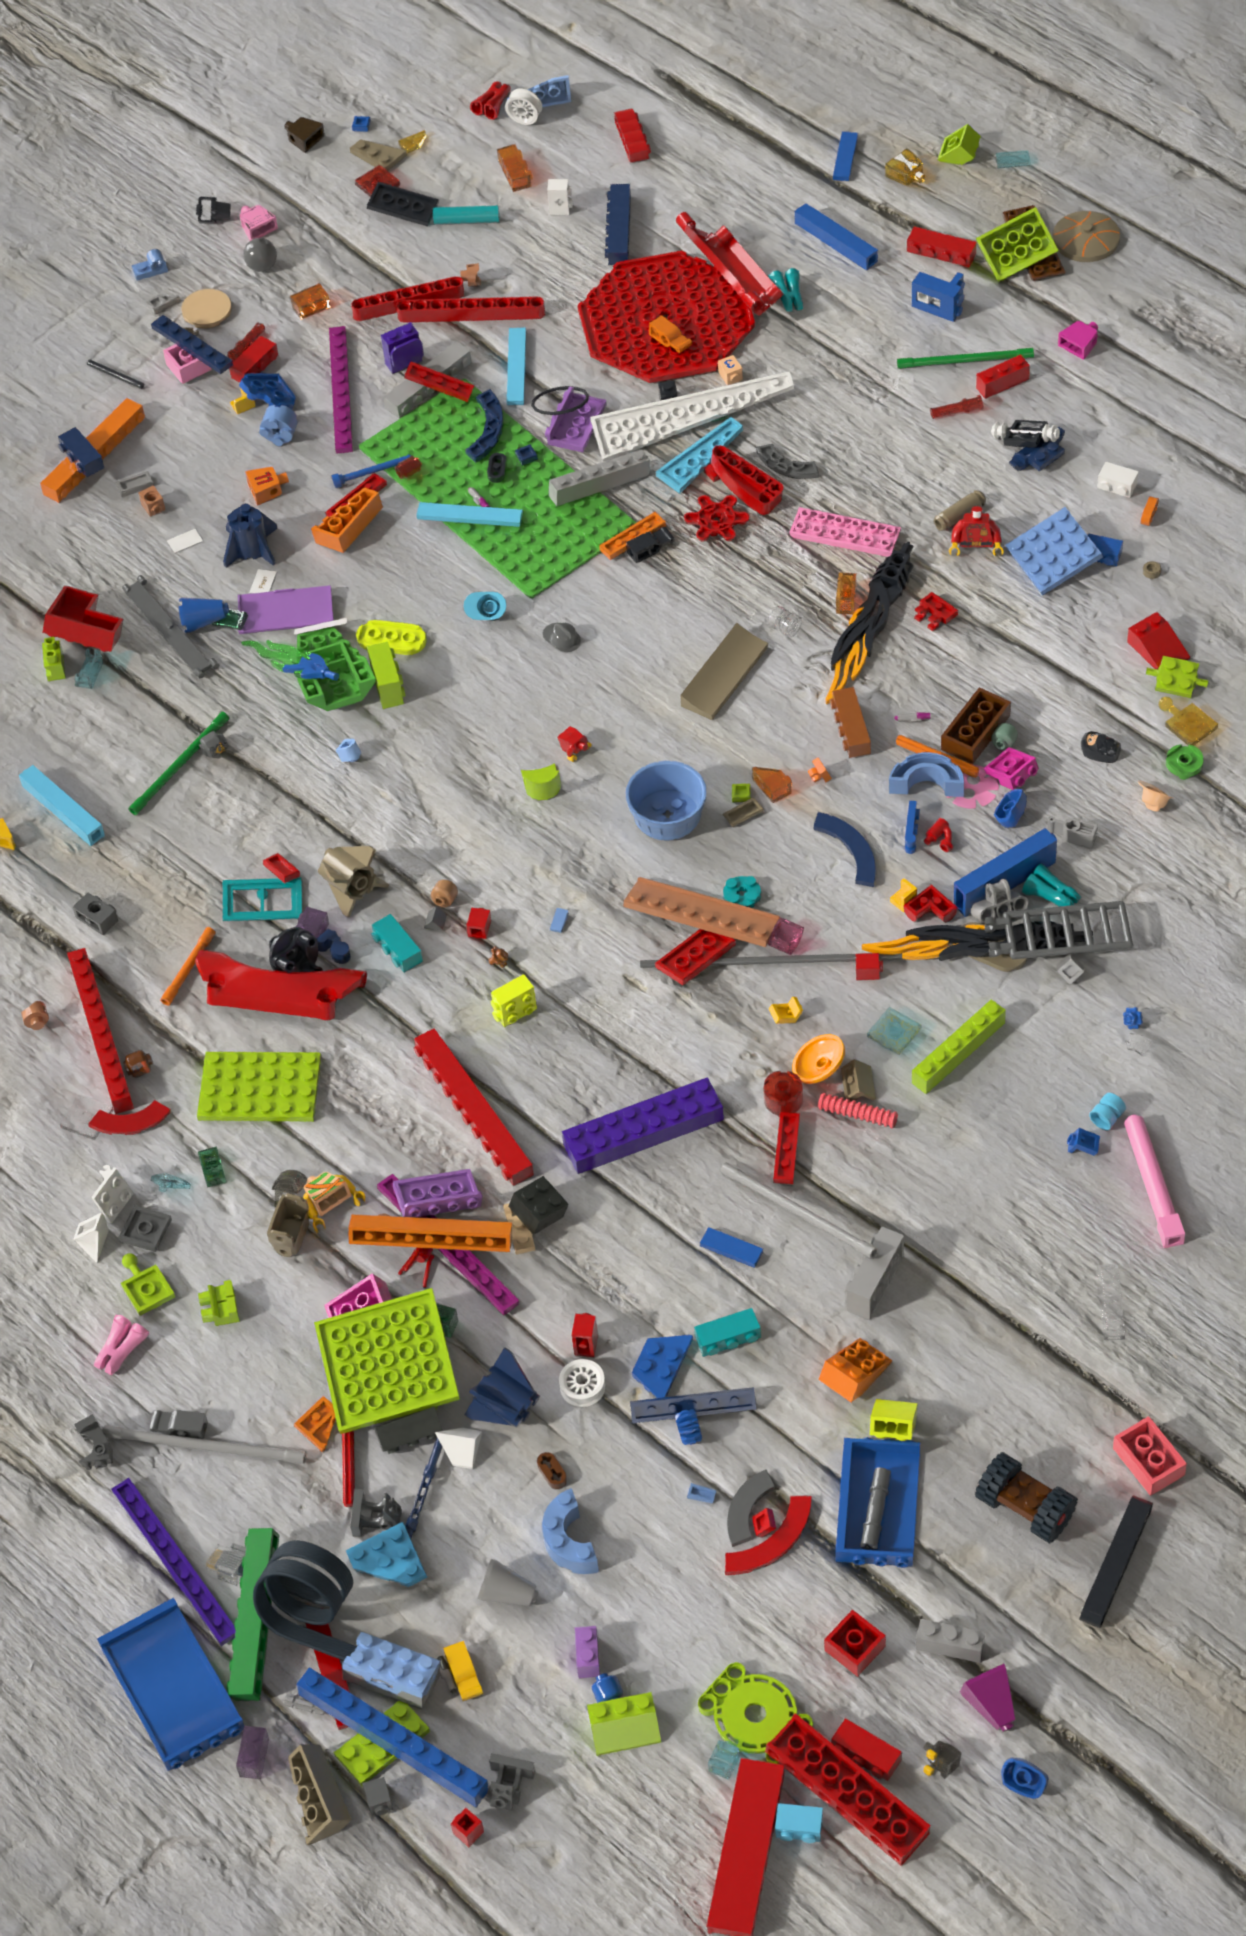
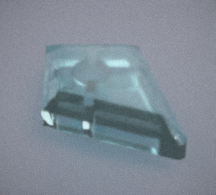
M168 1173L156 1174L151 1176L150 1180L159 1185V1191L166 1192L167 1188L190 1189L191 1186L188 1181Z

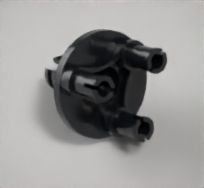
M292 927L284 930L278 936L272 937L269 941V961L273 971L287 973L323 971L320 966L315 964L318 957L317 938L306 929Z

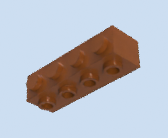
M854 687L832 691L830 706L832 710L835 709L834 719L835 723H839L838 732L839 736L844 739L842 740L844 751L848 752L849 758L871 754V741Z

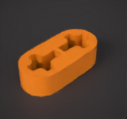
M1149 497L1142 513V525H1151L1158 507L1159 498Z

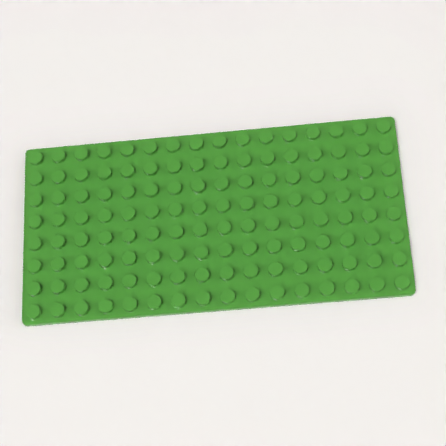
M461 379V381L471 384L467 379ZM475 386L468 402L441 392L359 445V449L376 464L411 455L412 461L385 469L384 471L419 502L482 507L477 505L473 497L468 493V488L473 487L492 508L522 510L523 515L520 527L442 522L529 598H534L600 554L599 546L636 523L601 492L556 506L549 497V480L575 472V470L505 411H503L504 423L499 441L489 454L475 463L466 455L465 449L482 436L486 423L485 412L476 400V396L482 392ZM531 444L538 455V460L522 466L515 455V450ZM494 453H503L507 460L505 478L501 482L493 483L488 480L487 476L489 457Z

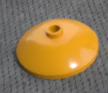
M824 1034L811 1039L800 1048L793 1060L792 1071L798 1081L805 1084L826 1080L838 1070L845 1056L844 1043L839 1037L832 1034Z

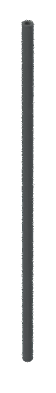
M860 953L718 958L709 966L856 961L855 954ZM902 953L893 955L879 954V960H907L902 958ZM640 960V968H653L658 960Z

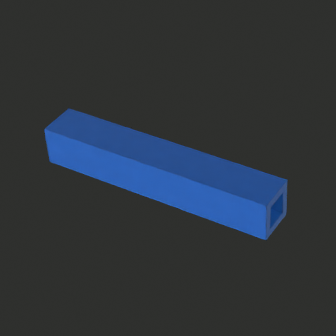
M805 203L794 211L796 225L863 269L868 270L878 262V249L809 204Z

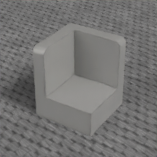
M1068 954L1057 963V972L1071 984L1084 973V965L1074 954Z

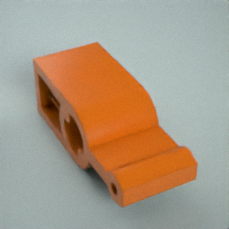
M662 315L649 323V335L664 346H672L680 353L692 345V341L684 337L680 329Z

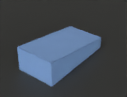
M556 909L550 931L562 933L569 915L568 910Z
M691 1483L687 1498L713 1504L716 1490Z

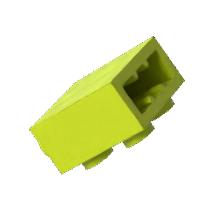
M524 974L491 992L492 1001L490 1002L494 1009L492 1015L504 1027L515 1023L525 1015H530L537 1009L534 986Z
M876 1399L871 1413L870 1435L877 1438L891 1437L900 1441L912 1440L917 1420L918 1403Z

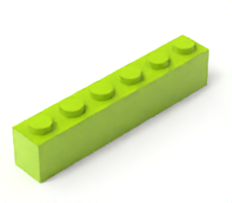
M992 999L989 1000L912 1070V1084L923 1093H929L1005 1024L1006 1010Z

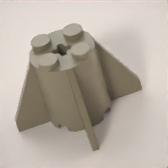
M372 846L328 848L318 868V873L329 883L342 914L346 917H350L356 900L364 898L362 896L366 892L369 894L374 886L389 887L387 882L374 874L375 870L370 866L376 849Z

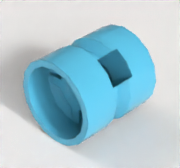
M1106 1093L1100 1100V1103L1089 1113V1117L1100 1129L1109 1130L1124 1113L1126 1105L1119 1096L1113 1093Z

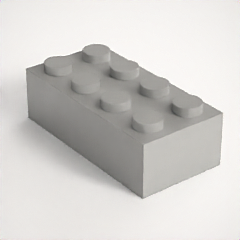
M881 1227L871 1240V1244L878 1248L877 1256L871 1259L863 1254L862 1264L857 1265L854 1271L855 1277L852 1281L849 1280L845 1288V1292H847L845 1300L847 1311L868 1320L871 1319L904 1257V1235Z

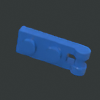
M909 801L905 832V852L908 854H913L916 851L915 835H918V824H915V822L920 818V809H917V801Z

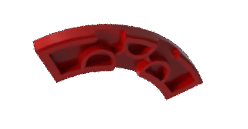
M156 1100L143 1110L128 1115L110 1114L99 1109L88 1123V1126L109 1135H133L161 1123L171 1113V1109Z

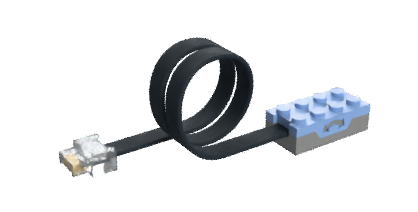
M300 1540L288 1541L280 1545L254 1586L253 1603L261 1621L275 1634L287 1640L344 1660L343 1680L422 1709L440 1677V1660L364 1632L359 1634L357 1646L293 1623L281 1616L272 1607L267 1598L265 1586L274 1604L288 1616L308 1624L326 1625L333 1621L354 1583L349 1568L330 1551L313 1543ZM218 1543L206 1562V1569L217 1573L218 1580L238 1586L239 1581L237 1578L239 1576L243 1577L242 1559L245 1556L246 1547L235 1543L231 1547H227ZM288 1556L298 1557L320 1566L335 1578L341 1590L337 1588L332 1580L317 1569L299 1561L280 1558ZM291 1595L302 1598L315 1604L329 1606L330 1609H321L309 1606L298 1601Z

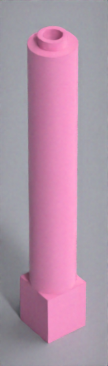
M1131 1115L1124 1122L1158 1223L1157 1229L1163 1247L1183 1245L1185 1232L1179 1214L1175 1212L1144 1118L1138 1115Z

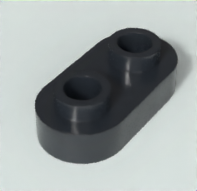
M494 453L489 457L487 476L488 480L493 483L501 482L505 478L507 460L503 453Z

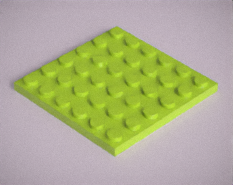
M432 1288L314 1322L340 1434L460 1400Z

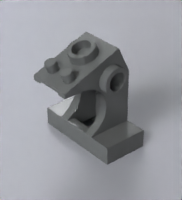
M92 1414L75 1423L74 1425L85 1441L90 1439L94 1444L92 1452L78 1461L80 1465L85 1467L86 1470H91V1466L104 1468L107 1467V1464L113 1463V1449L94 1415Z
M355 1489L350 1525L353 1537H361L362 1527L387 1530L399 1524L402 1515L401 1506L387 1493H385L380 1503L365 1501L363 1489ZM372 1512L383 1513V1516L372 1518Z
M491 1753L489 1759L490 1768L493 1771H498L496 1782L491 1781L487 1798H490V1806L512 1811L514 1804L518 1805L521 1791H519L522 1777L534 1778L536 1772L534 1762ZM503 1781H504V1782L513 1783V1786H511V1785L506 1786V1785H502V1784H503Z

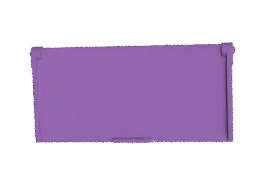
M331 585L238 595L239 634L302 628L334 621Z

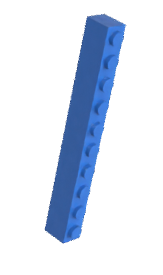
M309 1667L297 1682L298 1693L301 1697L475 1808H477L488 1793L487 1779Z

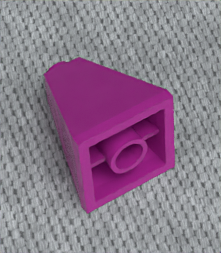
M1004 1663L963 1684L960 1690L961 1695L997 1731L1001 1729L1002 1732H1005L1014 1727L1015 1715Z

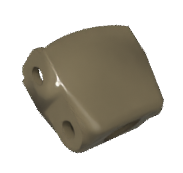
M282 1194L275 1208L267 1236L272 1247L281 1256L291 1257L298 1254L309 1227V1206L306 1199L297 1195Z

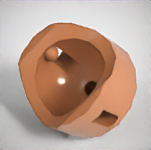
M479 263L466 264L467 270L460 271L463 282L468 281L469 287L481 286V278L477 275Z
M35 1001L21 1012L24 1025L33 1030L42 1029L49 1020L46 1005L41 1001Z

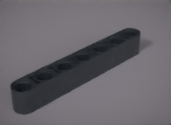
M1134 1495L1131 1497L1083 1606L1079 1618L1080 1621L1101 1628L1151 1514L1153 1502Z

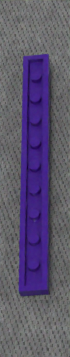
M127 1478L111 1488L116 1499L222 1647L234 1639L236 1634L234 1624L132 1481Z

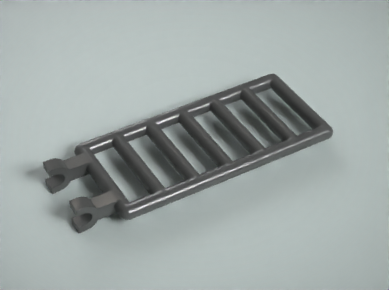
M1123 901L1006 911L1003 913V918L985 917V933L993 932L996 929H1005L1008 942L1001 944L989 942L990 958L997 957L1000 954H1010L1011 959H1024L1130 949L1133 947L1126 906ZM1109 909L1119 910L1124 942H1113L1107 913ZM1099 910L1105 943L1094 944L1088 911ZM1080 912L1086 945H1074L1069 913ZM1061 914L1067 947L1055 948L1049 915ZM1042 916L1048 949L1036 950L1030 917ZM1013 918H1023L1028 951H1017L1011 921Z

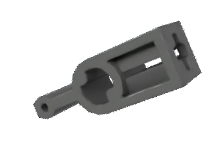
M154 1410L150 1431L204 1439L208 1420L205 1413L181 1410L169 1413Z

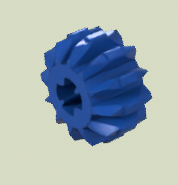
M692 1409L677 1413L675 1418L682 1443L684 1445H692L701 1441L702 1433L696 1412Z

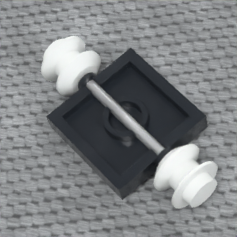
M1015 420L1011 428L1008 427L1006 422L1002 426L999 422H996L991 430L995 439H999L1001 436L1004 446L1033 448L1038 446L1042 437L1045 442H1048L1049 439L1055 442L1060 436L1059 428L1056 425L1050 428L1048 421Z

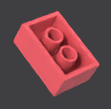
M1149 1416L1114 1436V1451L1150 1496L1185 1476L1187 1463Z

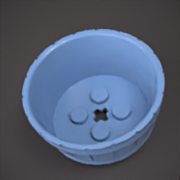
M658 761L642 767L630 778L626 787V801L636 825L644 834L657 840L669 841L679 839L692 832L701 819L702 809L706 801V784L702 776L689 765L677 761ZM667 810H669L670 813H673V815H670V818H666V816L662 814H664Z

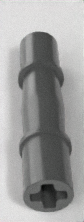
M876 1468L874 1470L872 1486L870 1488L871 1496L867 1508L866 1522L863 1524L864 1529L860 1545L864 1550L876 1551L878 1548L880 1532L882 1531L881 1522L886 1496L889 1494L888 1488L891 1471L886 1468Z

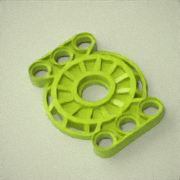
M739 1662L729 1664L698 1699L699 1712L704 1716L714 1715L716 1729L721 1738L729 1746L749 1754L765 1753L766 1744L771 1742L792 1719L789 1716L797 1714L795 1699L782 1682L762 1674L746 1675L745 1667ZM733 1669H739L742 1675L739 1678H733L730 1672ZM754 1680H764V1681H768V1683L761 1682V1681H754ZM722 1684L726 1685L728 1690L726 1693L720 1694L716 1691V1687ZM773 1684L780 1687L783 1690V1692L781 1693L776 1687L773 1686ZM787 1697H789L793 1707L788 1706ZM710 1700L714 1703V1706L711 1709H704L702 1703ZM752 1705L762 1706L766 1711V1716L761 1722H750L745 1717L746 1709ZM798 1715L813 1727V1720L809 1715ZM718 1721L723 1723L725 1731H722ZM765 1754L766 1762L779 1764L778 1762L771 1761L769 1755Z

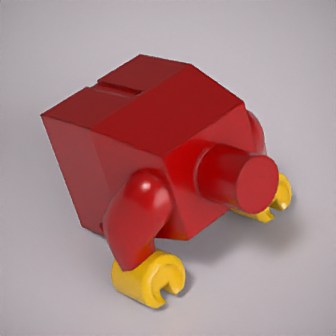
M571 726L557 737L562 750L568 755L567 759L572 762L577 760V756L573 753L578 754L581 750L586 751L589 747H592L587 737Z

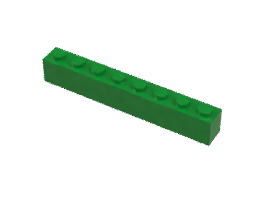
M248 1528V1536L245 1537L246 1553L242 1559L243 1577L240 1578L241 1594L237 1600L238 1618L235 1619L236 1634L235 1639L232 1641L233 1659L229 1664L231 1675L230 1681L227 1683L228 1695L235 1701H260L269 1628L261 1621L255 1610L253 1590L257 1580L279 1546L280 1535L273 1528ZM265 1586V1592H266L267 1598H268L270 1604L272 1605V1600H271V1598H270V1596H269V1594H268V1592H267V1590H266V1586Z

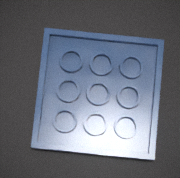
M1066 507L1005 545L1042 596L1103 557L1102 553Z

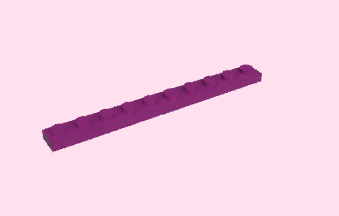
M340 326L329 328L336 454L353 452L346 327Z
M392 1173L377 1184V1189L401 1212L393 1189V1181L399 1179ZM435 1215L417 1217L438 1219ZM438 1249L503 1316L519 1305V1300L470 1250Z

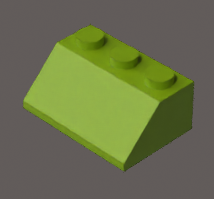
M652 1692L587 1705L597 1756L661 1743Z

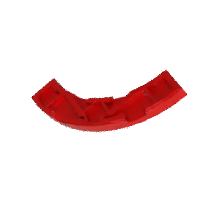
M790 1496L789 1509L783 1523L766 1541L747 1550L725 1553V1576L753 1572L755 1569L772 1564L785 1555L801 1537V1533L809 1520L812 1496Z

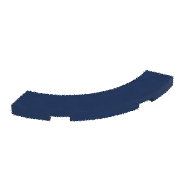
M491 389L476 396L477 402L485 412L486 423L482 436L465 449L466 455L475 463L490 453L499 441L503 430V411L498 398Z
M818 812L813 830L841 840L855 859L857 870L855 884L874 887L876 876L875 859L865 838L847 822L835 816Z

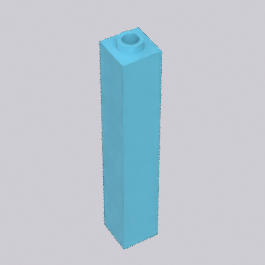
M34 765L19 774L22 787L87 844L92 846L105 836L102 824Z

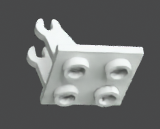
M105 1165L103 1168L106 1171L100 1170V1174L105 1180L91 1198L102 1214H104L107 1221L113 1223L134 1193L116 1168L111 1169L109 1165Z

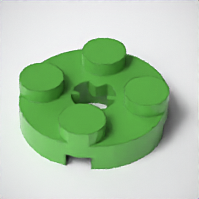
M1182 744L1175 745L1167 753L1166 767L1172 774L1179 776L1180 779L1187 780L1202 770L1203 754L1193 745L1188 744V747L1182 746ZM1181 759H1188V762H1181Z

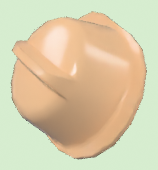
M1138 780V783L1143 787L1142 801L1148 809L1158 812L1160 808L1166 806L1170 798H1173L1159 788Z

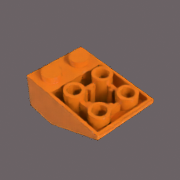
M859 1338L825 1361L818 1380L849 1402H853L863 1395L892 1363V1359L871 1346L867 1341Z

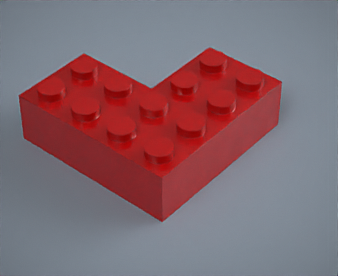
M64 585L45 614L42 633L50 637L65 639L68 642H77L85 647H95L103 652H112L120 639L124 619L96 611L98 594Z

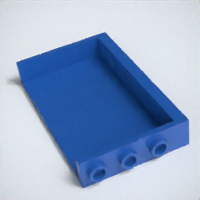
M868 1437L862 1439L844 1438L835 1551L836 1562H850L856 1565H896L900 1568L913 1567L920 1442L912 1440L894 1441L892 1439L873 1440ZM876 1468H886L891 1471L888 1488L889 1494L886 1496L881 1522L882 1531L880 1532L878 1548L876 1551L864 1550L860 1545L864 1529L863 1524L866 1522L867 1508L871 1496L870 1488L872 1486L874 1470Z

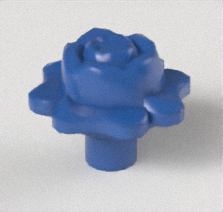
M1137 1007L1126 1008V1012L1123 1013L1124 1025H1128V1029H1139L1140 1024L1143 1023L1142 1012L1138 1011Z

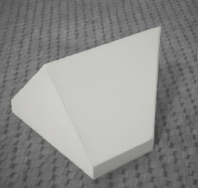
M100 1213L79 1223L73 1239L96 1263H98L109 1231L104 1214Z
M456 1428L435 1432L452 1466L473 1469L482 1431Z

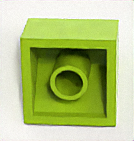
M966 124L945 137L937 160L958 165L971 162L976 156L975 153L981 136L969 124Z

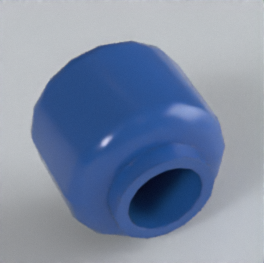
M603 1673L595 1678L596 1682L593 1683L591 1688L597 1703L622 1697L623 1689L616 1676H608V1673Z

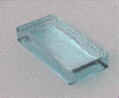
M1029 151L996 153L997 168L1030 166Z

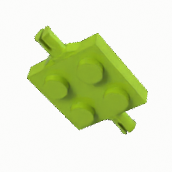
M1163 656L1158 670L1147 667L1145 674L1156 677L1155 691L1191 698L1196 685L1207 688L1209 681L1198 678L1199 663Z

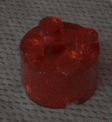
M775 1071L765 1079L763 1094L764 1104L768 1111L780 1117V1112L796 1113L803 1105V1086L797 1074L791 1071H787V1073Z

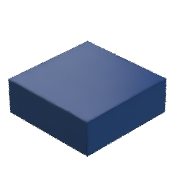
M355 116L352 131L368 132L371 118Z

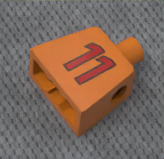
M273 467L245 471L247 483L257 505L282 494L280 485L289 482L286 472L276 475Z

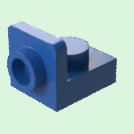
M1078 1128L1067 1139L1068 1152L1072 1154L1078 1149L1095 1156L1098 1153L1100 1136Z

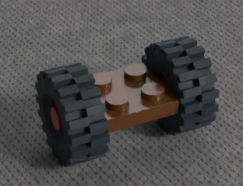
M1004 1452L997 1454L996 1458H993L991 1464L987 1466V1470L983 1472L975 1492L977 1499L993 1509L1003 1504L1032 1522L1030 1532L1049 1544L1053 1543L1068 1525V1521L1072 1518L1078 1503L1077 1497L1057 1486L1052 1490L1023 1472L1021 1462Z

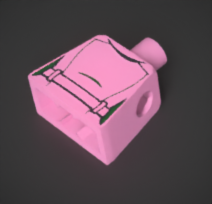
M256 205L252 208L244 206L241 209V225L250 241L254 238H261L278 229L275 215L261 205Z

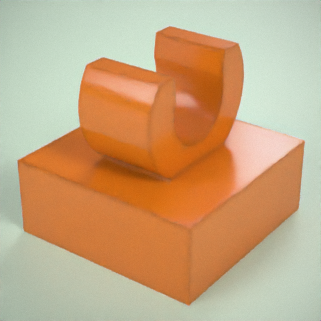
M819 758L814 759L812 762L815 767L808 770L813 781L817 782L821 777L825 782L831 780L832 778Z

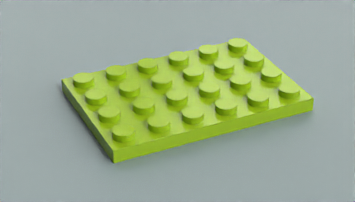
M205 1052L197 1110L198 1121L314 1122L321 1053Z

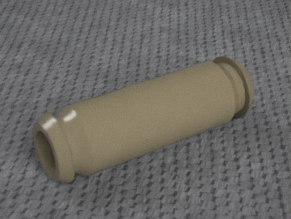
M979 490L968 494L939 513V515H936L934 525L938 530L945 531L946 528H950L958 523L959 520H962L964 514L971 513L972 507L984 506L986 502L985 495Z

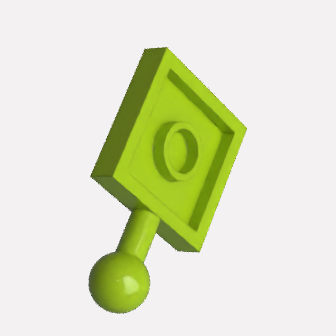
M127 1253L122 1258V1265L130 1269L134 1276L120 1284L139 1316L175 1298L173 1290L156 1264L141 1272L137 1266L138 1258L136 1255Z

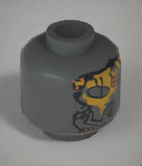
M212 731L200 739L201 744L199 747L206 757L215 758L226 751L225 744L227 741L222 733L218 735L217 732Z

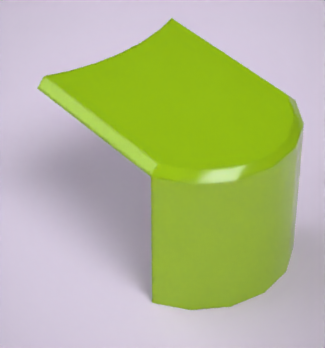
M555 763L541 769L521 770L526 793L531 798L548 800L559 793L561 789L560 772L556 770Z

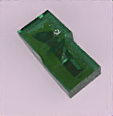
M217 1146L197 1151L207 1188L227 1183Z

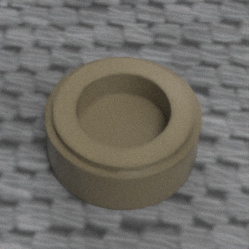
M1150 561L1144 564L1143 575L1145 577L1155 579L1160 576L1161 566L1159 563Z

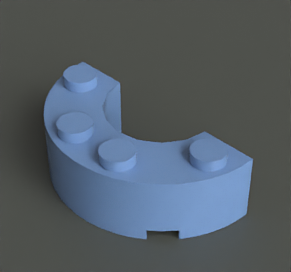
M923 752L907 756L906 760L901 763L898 762L894 766L889 776V794H908L909 789L914 784L922 781H931L942 787L945 796L964 797V777L958 765L953 764L950 758L941 754Z
M571 1488L556 1496L545 1510L542 1520L544 1544L550 1558L561 1568L564 1567L577 1574L599 1572L598 1561L591 1542H575L566 1534L567 1527L573 1521L580 1518L578 1504Z

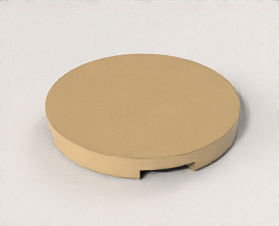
M203 289L190 294L183 301L181 307L184 320L195 325L196 328L218 326L220 322L230 316L232 310L229 297L215 289Z

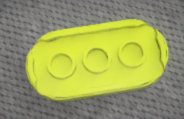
M370 620L367 621V624L359 626L356 632L357 642L365 650H367V646L388 641L389 647L394 649L395 654L413 655L422 651L427 643L425 631L415 624Z

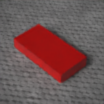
M279 853L263 860V865L284 883L300 876V871Z

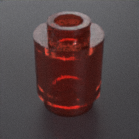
M410 456L399 462L395 467V471L400 479H407L421 471L420 467L422 465L417 457Z

